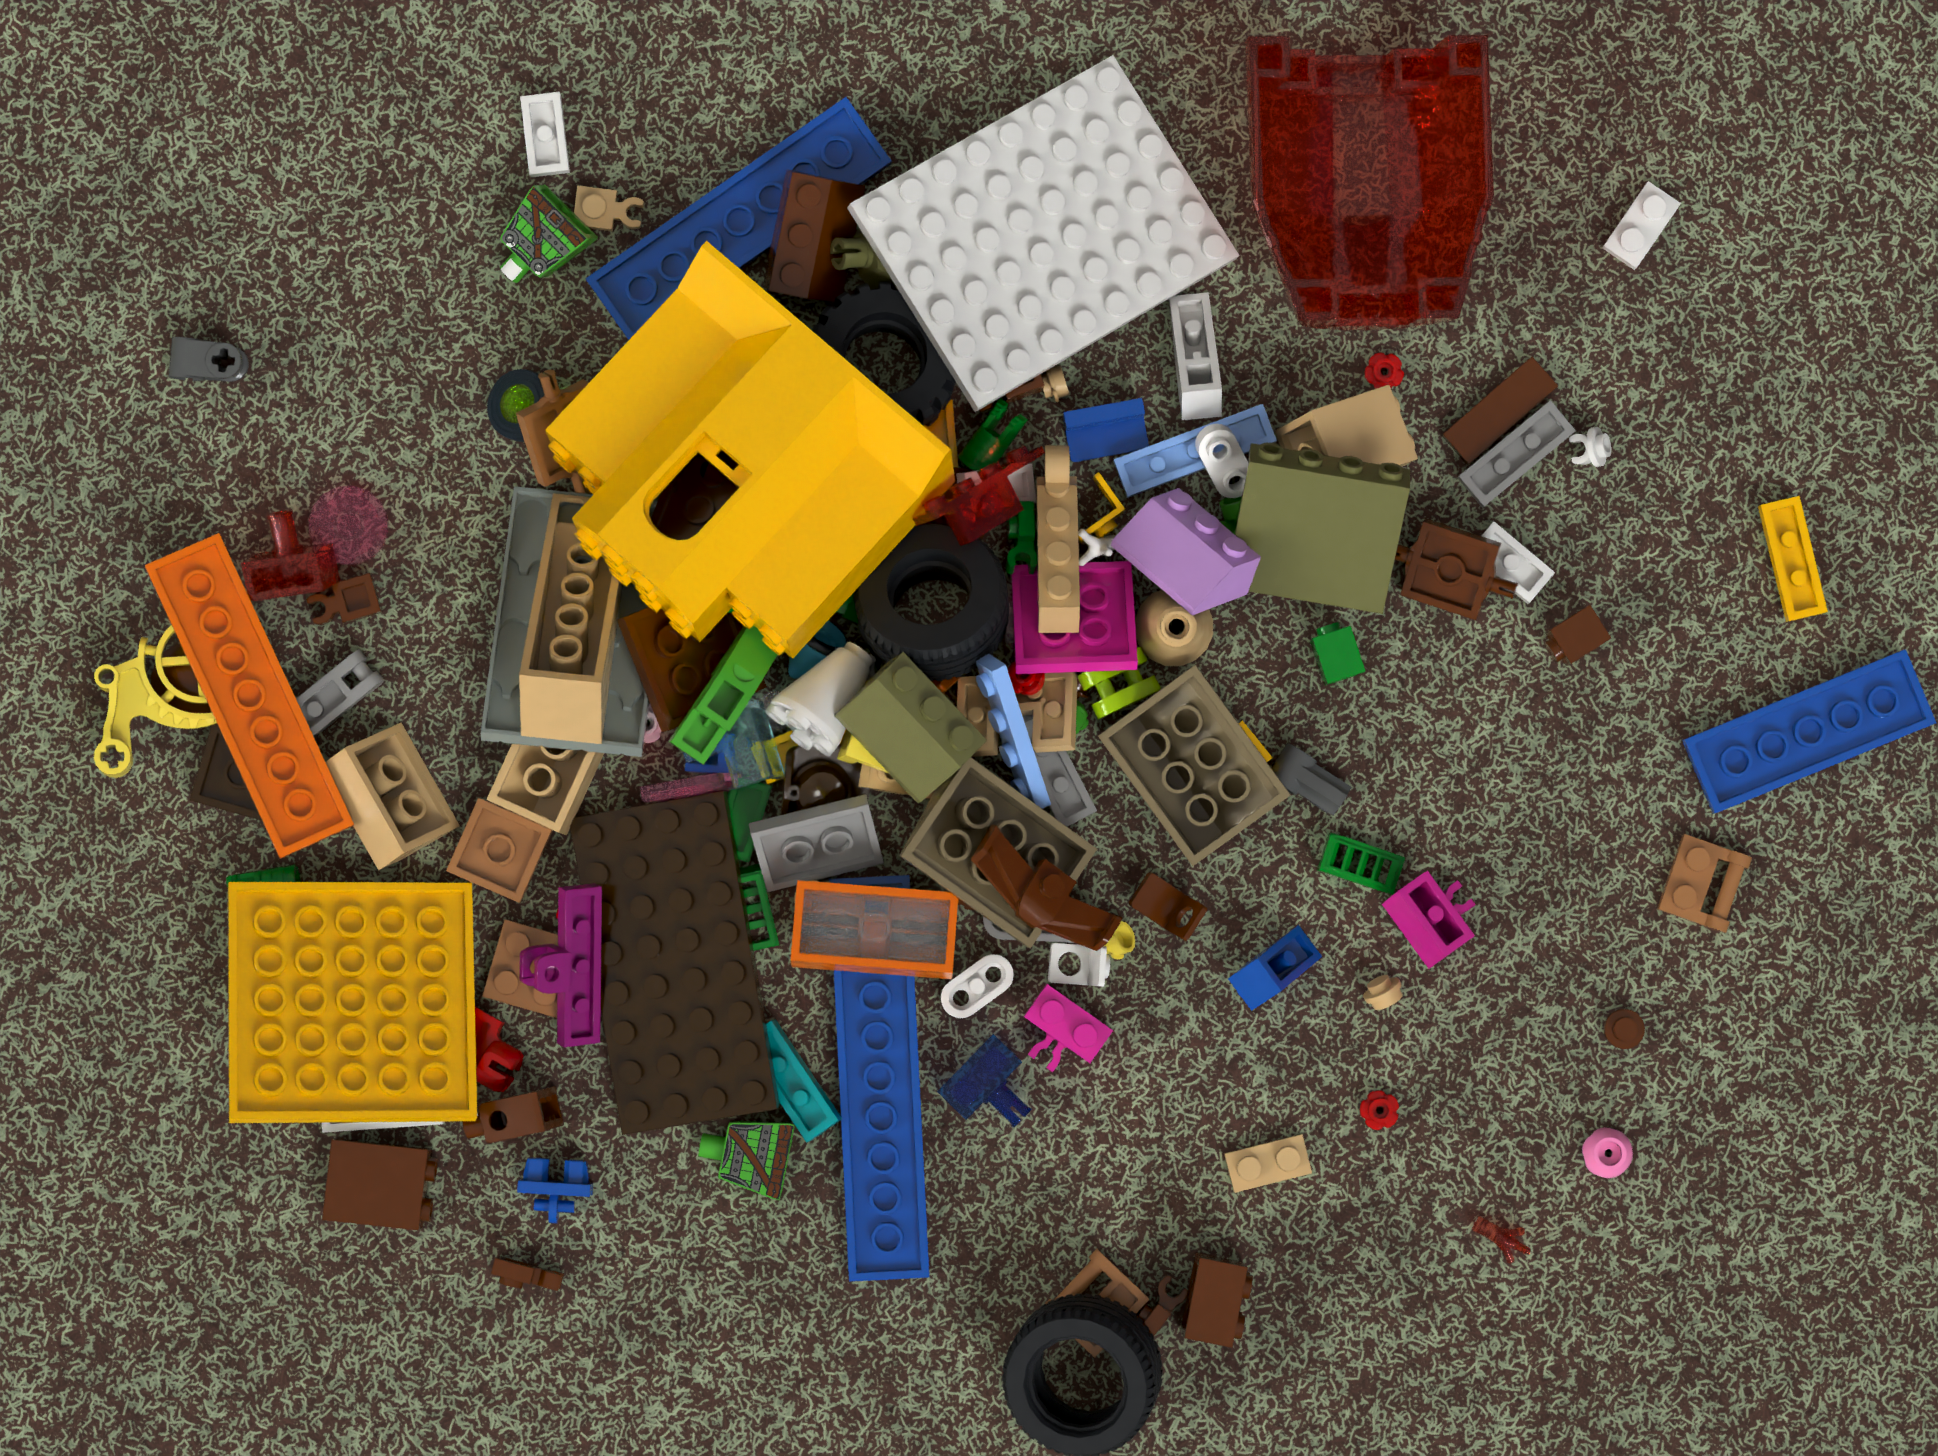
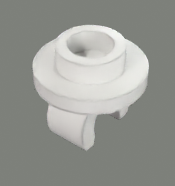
M1599 427L1589 428L1587 435L1574 434L1569 437L1570 442H1583L1586 448L1582 456L1571 458L1574 464L1586 465L1592 462L1595 467L1605 465L1606 458L1611 455L1609 436L1606 433L1603 434Z

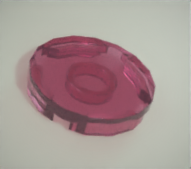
M340 486L324 493L313 505L308 520L309 536L316 550L329 561L342 565H360L374 558L384 547L387 539L389 520L382 502L368 490L356 486Z

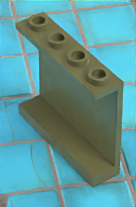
M1251 443L1248 469L1235 535L1244 540L1252 550L1261 556L1248 592L1383 614L1410 492V469H1404L1395 463H1382L1380 465L1363 462L1361 459L1353 456H1343L1341 458L1326 456L1311 449L1296 451L1284 449L1274 443H1262L1261 445Z

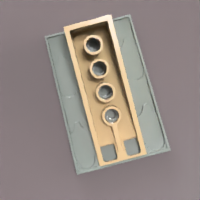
M514 486L481 725V741H502L503 743L541 745L549 748L578 751L581 749L588 752L642 757L649 699L617 619L648 606L639 598L640 593L635 589L633 583L626 587L609 572L610 567L604 561L605 559L602 556L597 561L581 548L579 545L581 541L574 535L577 529L572 517L593 494ZM658 501L652 502V505L650 507V518L653 515V512Z

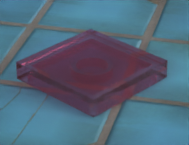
M712 773L640 787L642 801H645V803L664 802L714 792L736 790L741 787L739 773Z

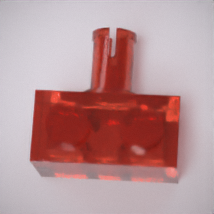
M285 510L284 513L277 511L267 514L275 549L269 552L257 553L241 562L250 601L321 592L340 582L332 542L310 546L299 544L293 519V510Z

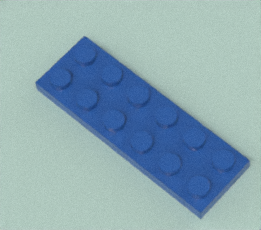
M1904 649L1683 739L1682 742L1712 814H1715L1935 724L1936 720L1908 653Z

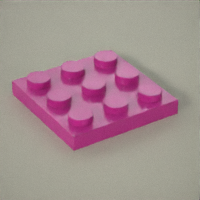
M1129 561L1087 562L1084 566L1079 565V633H1038L1037 566L1034 574H1029L1028 565H1015L1011 576L1016 674L1137 670L1138 658L1132 564Z

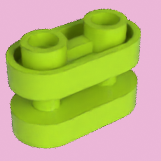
M1141 646L1137 647L1138 666L1147 662ZM1138 668L1137 670L1084 672L1077 676L1084 691L1096 687L1102 699L1091 705L1098 720L1161 690L1155 675L1143 680ZM1123 674L1129 687L1115 692L1110 679Z

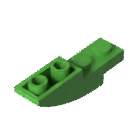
M754 625L750 629L743 626L712 672V678L668 741L702 765L705 764L726 731L729 732L777 656L762 641L764 636Z

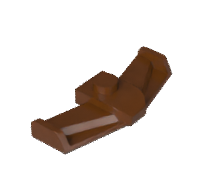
M997 825L990 826L971 860L1015 911V916L1032 928H1040L1095 951L1106 945L1122 921V917L1069 897L1070 892L1077 883L1074 879L1046 859L1039 860L1034 870H1032L1000 832Z

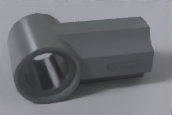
M1287 743L1271 767L1289 793L1295 796L1299 794L1316 807L1334 816L1352 787L1316 764L1317 761L1310 755Z

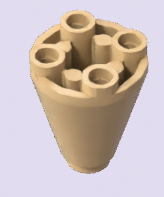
M1163 590L1152 593L1140 605L1135 617L1136 639L1139 647L1141 646L1142 651L1151 660L1164 666H1183L1195 661L1207 650L1213 636V618L1209 609L1191 615ZM1173 619H1180L1184 623V630L1181 634L1175 635L1170 632L1169 623Z

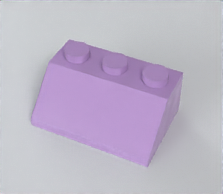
M1180 488L1152 497L1113 538L1111 546L1191 615L1247 595L1261 558L1244 540L1234 535L1215 516L1209 514L1189 494L1183 492Z

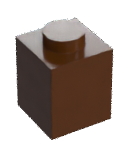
M1588 605L1546 631L1545 634L1549 640L1544 642L1551 657L1557 663L1562 660L1565 666H1568L1612 638L1592 606Z

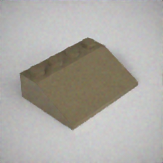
M1196 665L1098 735L1104 746L1192 866L1291 796Z
M970 758L934 791L899 856L1031 949L1043 930L1037 927L1032 928L1016 917L1015 911L971 860L990 826L997 825L1000 832L1032 870H1034L1039 860L1046 859L1075 881L1097 851V848L973 758Z

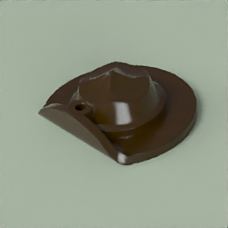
M839 744L831 756L824 755L814 746L810 750H806L799 745L791 747L787 751L785 760L781 815L864 794L867 795L869 800L870 789L858 786L862 764L859 762L850 764L837 759L842 744Z

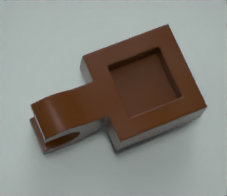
M1168 1274L1163 1276L1158 1282V1301H1156L1152 1308L1145 1304L1136 1315L1143 1320V1325L1148 1326L1149 1332L1153 1336L1171 1315L1173 1309L1187 1298L1189 1292L1183 1287L1178 1295L1169 1296L1165 1289L1172 1277Z

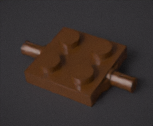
M1427 518L1424 519L1418 539L1411 548L1400 544L1397 546L1395 560L1406 563V578L1401 590V596L1473 620H1477L1483 600L1490 591L1513 599L1518 583L1495 576V563L1502 543Z

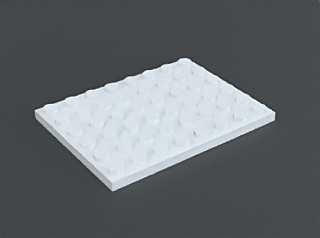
M1113 55L860 197L847 207L975 412L1228 265L1240 256Z

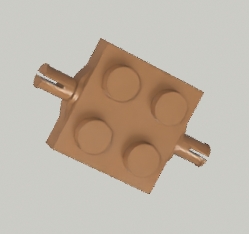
M545 370L544 373L541 372L538 375L544 391V397L516 413L537 482L547 487L560 479L571 478L575 493L590 494L591 492L582 483L584 479L575 469L568 473L553 459L555 454L548 448L551 442L545 431L589 382L582 379L564 389H560L555 371Z

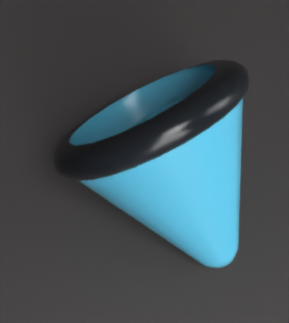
M828 620L793 659L789 656L788 673L790 677L794 679L801 677L838 647L843 648L849 640L841 629Z

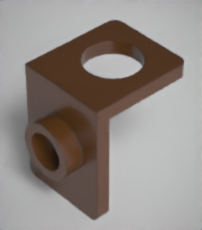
M1152 872L1146 874L1129 901V905L1184 941L1190 938L1207 911L1206 906L1185 895ZM1193 909L1189 922L1185 926L1180 927L1184 914Z

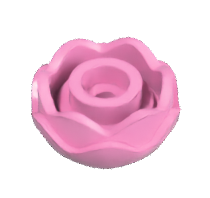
M1604 1127L1595 1130L1585 1140L1582 1147L1587 1169L1591 1173L1604 1178H1613L1621 1175L1630 1166L1633 1158L1632 1146L1627 1136L1621 1131ZM1607 1149H1610L1612 1152L1610 1157L1605 1156Z

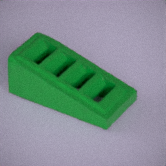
M1330 832L1317 871L1393 895L1405 857ZM1339 845L1346 846L1341 867H1334L1333 864ZM1354 850H1358L1362 853L1354 874L1348 872ZM1369 855L1376 856V860L1369 879L1363 877ZM1384 859L1392 862L1385 884L1378 882Z
M760 864L741 867L742 883L755 880L757 885L744 888V897L759 895L761 901L746 905L747 914L760 911L764 913V918L749 921L750 930L767 926L769 934L767 939L752 942L753 950L778 946L780 944Z

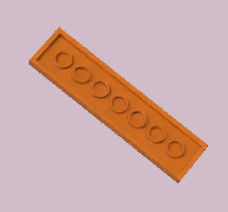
M217 533L146 564L145 569L279 859L354 826L220 534Z

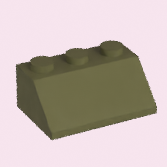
M904 652L889 660L834 715L918 804L959 770L987 741Z

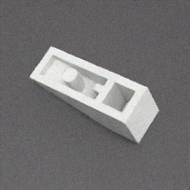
M1209 292L1175 295L1169 299L1182 420L1222 417V385Z

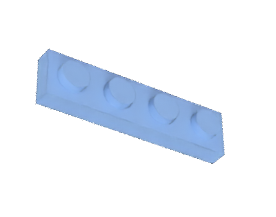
M1263 404L1114 459L1113 463L1126 497H1132L1206 469L1196 451L1195 441L1198 433L1208 425L1222 424L1227 426L1232 431L1244 454L1249 453L1251 443L1259 445L1262 443H1276L1277 440ZM1219 444L1215 446L1213 452H1220L1224 445Z
M987 654L976 661L980 674L976 676V681L984 697L988 698L991 710L988 711V718L994 730L1000 735L1003 745L999 746V751L1004 763L1011 768L1014 777L1010 781L1011 787L1043 809L1051 805L1006 664Z

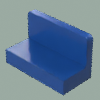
M1142 398L1063 412V422L1071 461L1075 463L1135 452L1148 447L1149 443L1144 422L1145 410Z

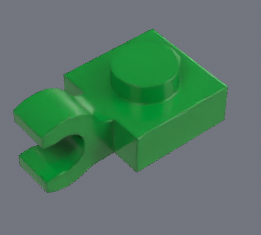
M1017 501L1014 516L1007 517V540H1014V548L1008 553L1005 567L1008 574H1013L1015 561L1023 560L1028 564V573L1034 574L1037 566V555L1034 551V501Z

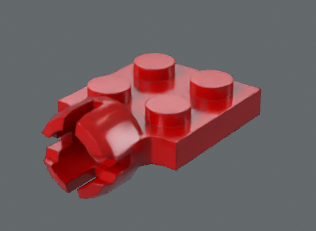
M475 1006L476 1082L494 1092H504L515 1078L496 1068L498 1063L513 1071L515 1069L519 1072L524 1056L520 1050L501 1039L500 1033L505 1022Z

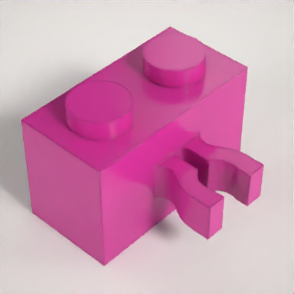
M1427 870L1398 890L1382 905L1422 961L1430 969L1475 936L1460 915L1466 913L1476 904L1470 899L1463 905L1456 903L1453 906L1450 900L1453 899V893L1462 887L1460 882L1457 880L1442 891Z
M1048 984L1044 986L1024 1015L1026 1019L1046 1032L1045 1039L1036 1043L1029 1051L1028 1055L1035 1059L1041 1049H1047L1053 1040H1057V1045L1052 1050L1053 1058L1046 1067L1052 1072L1058 1066L1060 1054L1064 1048H1069L1088 1063H1091L1113 1032L1108 1026Z

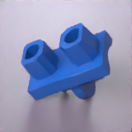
M529 1157L525 1165L523 1179L518 1180L517 1193L550 1195L549 1199L534 1200V1211H548L549 1223H558L559 1212L574 1213L575 1201L560 1200V1195L590 1197V1195H593V1183H589L587 1161L565 1160L564 1181L549 1180V1158Z

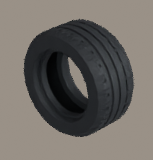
M1079 1293L1075 1294V1296L1070 1294L1048 1301L1047 1304L1042 1305L1033 1312L1023 1324L1012 1341L1004 1360V1373L1002 1375L1004 1383L1002 1387L1005 1391L1004 1397L1007 1400V1406L1012 1410V1417L1016 1418V1423L1023 1427L1022 1430L1028 1433L1031 1439H1036L1038 1444L1041 1446L1043 1444L1049 1450L1054 1449V1452L1058 1454L1064 1453L1066 1456L1071 1454L1073 1456H1099L1122 1447L1126 1442L1133 1439L1134 1435L1145 1424L1162 1385L1161 1377L1163 1375L1161 1368L1163 1365L1160 1359L1161 1354L1158 1350L1159 1346L1154 1341L1153 1334L1149 1332L1147 1325H1143V1320L1135 1316L1136 1313L1128 1311V1307L1120 1305V1302L1110 1301L1111 1299L1108 1297L1102 1298L1101 1295L1092 1296V1294L1088 1293L1085 1295ZM1080 1339L1094 1342L1108 1351L1120 1367L1124 1383L1122 1398L1108 1408L1094 1411L1081 1410L1067 1405L1058 1399L1046 1384L1042 1369L1044 1351L1055 1343L1064 1340Z

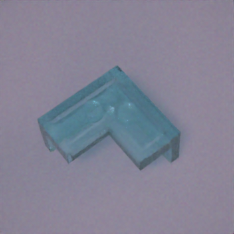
M750 700L731 730L729 732L726 731L709 756L711 757L723 752L734 789H740L766 779H780L784 777V768L763 701ZM683 752L686 763L697 762Z

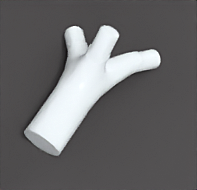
M1084 529L1078 531V535L1089 546L1087 552L1079 559L1080 566H1084L1088 561L1102 554L1108 557L1112 555L1115 549L1111 546L1115 535L1098 538L1088 534Z

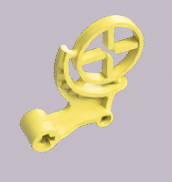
M172 625L164 632L157 646L147 645L148 638L141 637L138 657L117 666L101 665L94 673V679L99 688L109 692V706L103 727V737L94 752L96 766L108 777H122L130 771L133 765L130 723L137 716H144L161 725L177 729H198L217 724L212 712L189 713L168 704L175 696L193 704H208L199 684V697L191 696L177 690L166 678L163 667L190 665L186 656L162 658L166 643L175 633ZM146 655L155 656L157 673L167 688V691L161 697L158 696L149 682L145 666ZM113 673L114 680L111 683H101L104 674ZM116 748L120 755H124V761H118L119 767L111 768L108 762L103 761V756L109 755V749Z

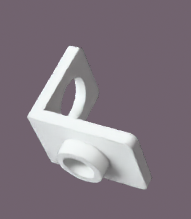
M1052 943L1050 945L1048 981L1050 983L1104 987L1105 979L1108 978L1110 972V957L1107 955L1106 946L1095 951L1078 944ZM1067 952L1076 954L1080 959V969L1072 976L1064 975L1058 967L1060 957Z

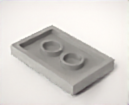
M866 794L749 823L751 837L767 892L797 885V880H819L884 863Z

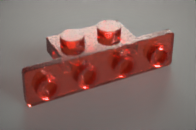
M1026 445L1018 447L1004 455L1006 463L1000 465L999 461L977 471L980 478L973 482L970 477L950 487L951 496L946 498L944 494H941L922 504L925 511L913 518L915 525L918 526L945 515L960 546L979 538L1024 510L1007 476L1045 454L1043 447L1040 446L1029 451Z

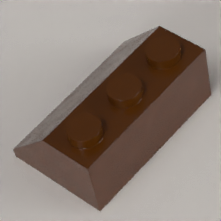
M789 169L786 170L763 282L765 289L807 299L835 302V298L843 293L848 268L845 270L834 268L831 259L842 258L843 254H830L831 243L835 238H854L857 223L847 207L850 203L863 196L865 185Z

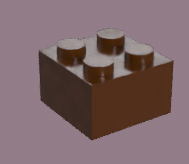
M1195 1252L1188 1288L1189 1292L1180 1329L1185 1339L1232 1348L1234 1338H1242L1245 1315H1242L1243 1312H1240L1242 1298L1249 1299L1253 1282V1275L1247 1272L1248 1267L1242 1261Z

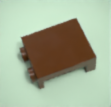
M344 1138L331 1139L322 1220L418 1231L423 1228L424 1221H431L433 1198L427 1197L428 1181L435 1182L438 1167V1158L431 1157L432 1148L360 1142Z

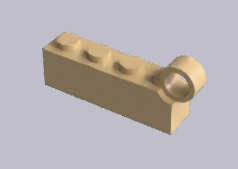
M1045 445V477H1037L1038 633H1079L1080 586L1077 476H1070L1069 445Z

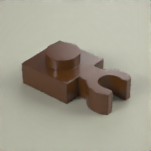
M371 573L331 584L334 596L327 597L323 594H313L306 599L309 605L322 602L325 605V613L320 617L312 619L316 625L329 623L334 615L340 613L342 623L345 624L383 612Z
M503 1256L495 1258L491 1274L500 1276V1284L522 1289L523 1283H532L558 1291L561 1288L564 1276L562 1272L537 1267V1265Z

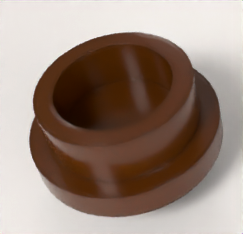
M1628 1009L1614 1011L1607 1017L1604 1024L1606 1039L1611 1045L1619 1049H1630L1637 1046L1645 1033L1642 1018L1636 1012Z

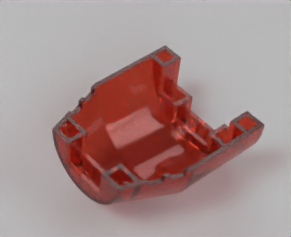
M1448 35L1434 48L1392 49L1387 55H1315V49H1290L1289 36H1249L1245 41L1251 206L1298 324L1310 328L1329 330H1380L1433 325L1459 318L1473 271L1471 267L1476 249L1481 243L1483 225L1494 198L1488 35Z

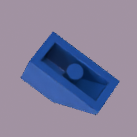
M1297 925L1231 975L1228 980L1252 1011L1285 989L1317 962L1322 955L1301 927Z

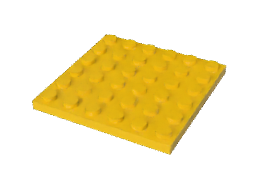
M229 882V1123L476 1121L477 1083L472 883Z

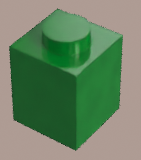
M1339 622L1316 629L1318 636L1312 638L1310 644L1324 686L1366 672L1351 626L1341 629Z

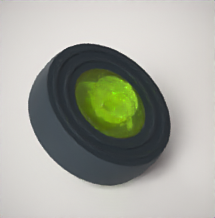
M527 369L513 370L500 377L491 389L487 403L488 417L494 429L502 436L514 441L525 442L516 413L544 397V391L538 378L539 373Z

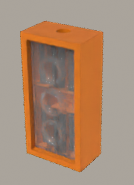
M797 880L790 959L791 967L952 979L958 898L951 892Z

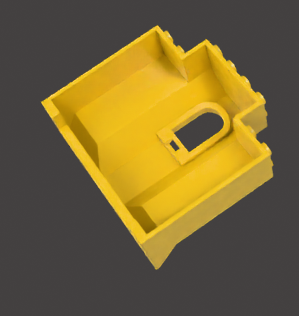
M708 241L700 247L681 283L672 295L545 429L551 442L548 448L555 454L553 459L568 473L575 469L584 479L583 485L593 494L572 517L577 529L574 535L581 541L579 545L587 554L596 561L602 556L610 567L609 572L626 587L633 583L635 589L640 593L639 598L654 612L657 613L660 609L665 611V615L670 619L669 624L685 639L692 635L701 642L732 608L734 610L732 615L743 626L750 629L754 625L759 629V632L764 636L762 641L779 656L785 652L792 659L955 482L952 452L947 445ZM722 450L739 464L734 470L717 457ZM699 453L738 486L739 489L696 535L686 540H675L667 537L655 527L650 518V507L653 500L690 460Z

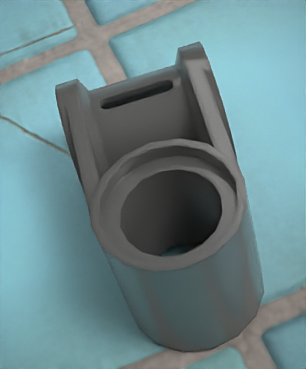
M172 337L169 378L179 380L193 378V381L234 382L242 379L248 371L249 360L247 355L240 348L232 344L196 338ZM228 356L234 358V365H228L226 369L219 364L221 359H227Z

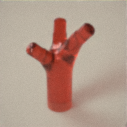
M1478 1216L1471 1229L1494 1242L1504 1253L1507 1263H1513L1515 1260L1511 1248L1525 1255H1529L1531 1252L1528 1246L1514 1238L1525 1234L1523 1227L1505 1229Z

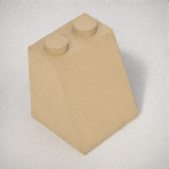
M1390 385L1311 410L1275 430L1279 444L1284 449L1296 451L1311 449L1326 456L1338 458L1353 456L1361 459L1363 462L1380 465L1382 463H1395L1401 467L1418 459L1414 440L1406 429L1400 413L1399 401L1393 395Z

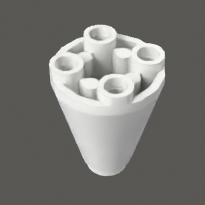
M847 642L843 648L838 647L778 693L765 712L780 725L786 724L793 731L790 735L791 739L800 747L810 750L814 746L824 755L831 756L839 746L846 730L834 715L865 685L870 673L869 666L873 660L862 648L854 643Z

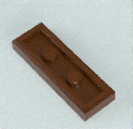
M1532 356L1441 436L1460 458L1469 465L1556 389L1558 385Z

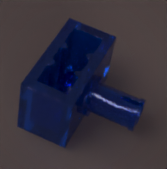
M994 1033L937 1090L965 1120L982 1103L986 1105L989 1102L1014 1128L1022 1120L1010 1107L1013 1106L1023 1117L1032 1110L1006 1086L1008 1082L1006 1078L1022 1061Z

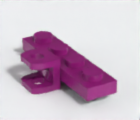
M595 883L558 887V946L555 944L535 945L527 947L520 952V981L528 986H534L536 990L542 993H557V1044L562 1047L600 1043L602 886ZM533 960L535 964L534 973H532L530 970V965Z

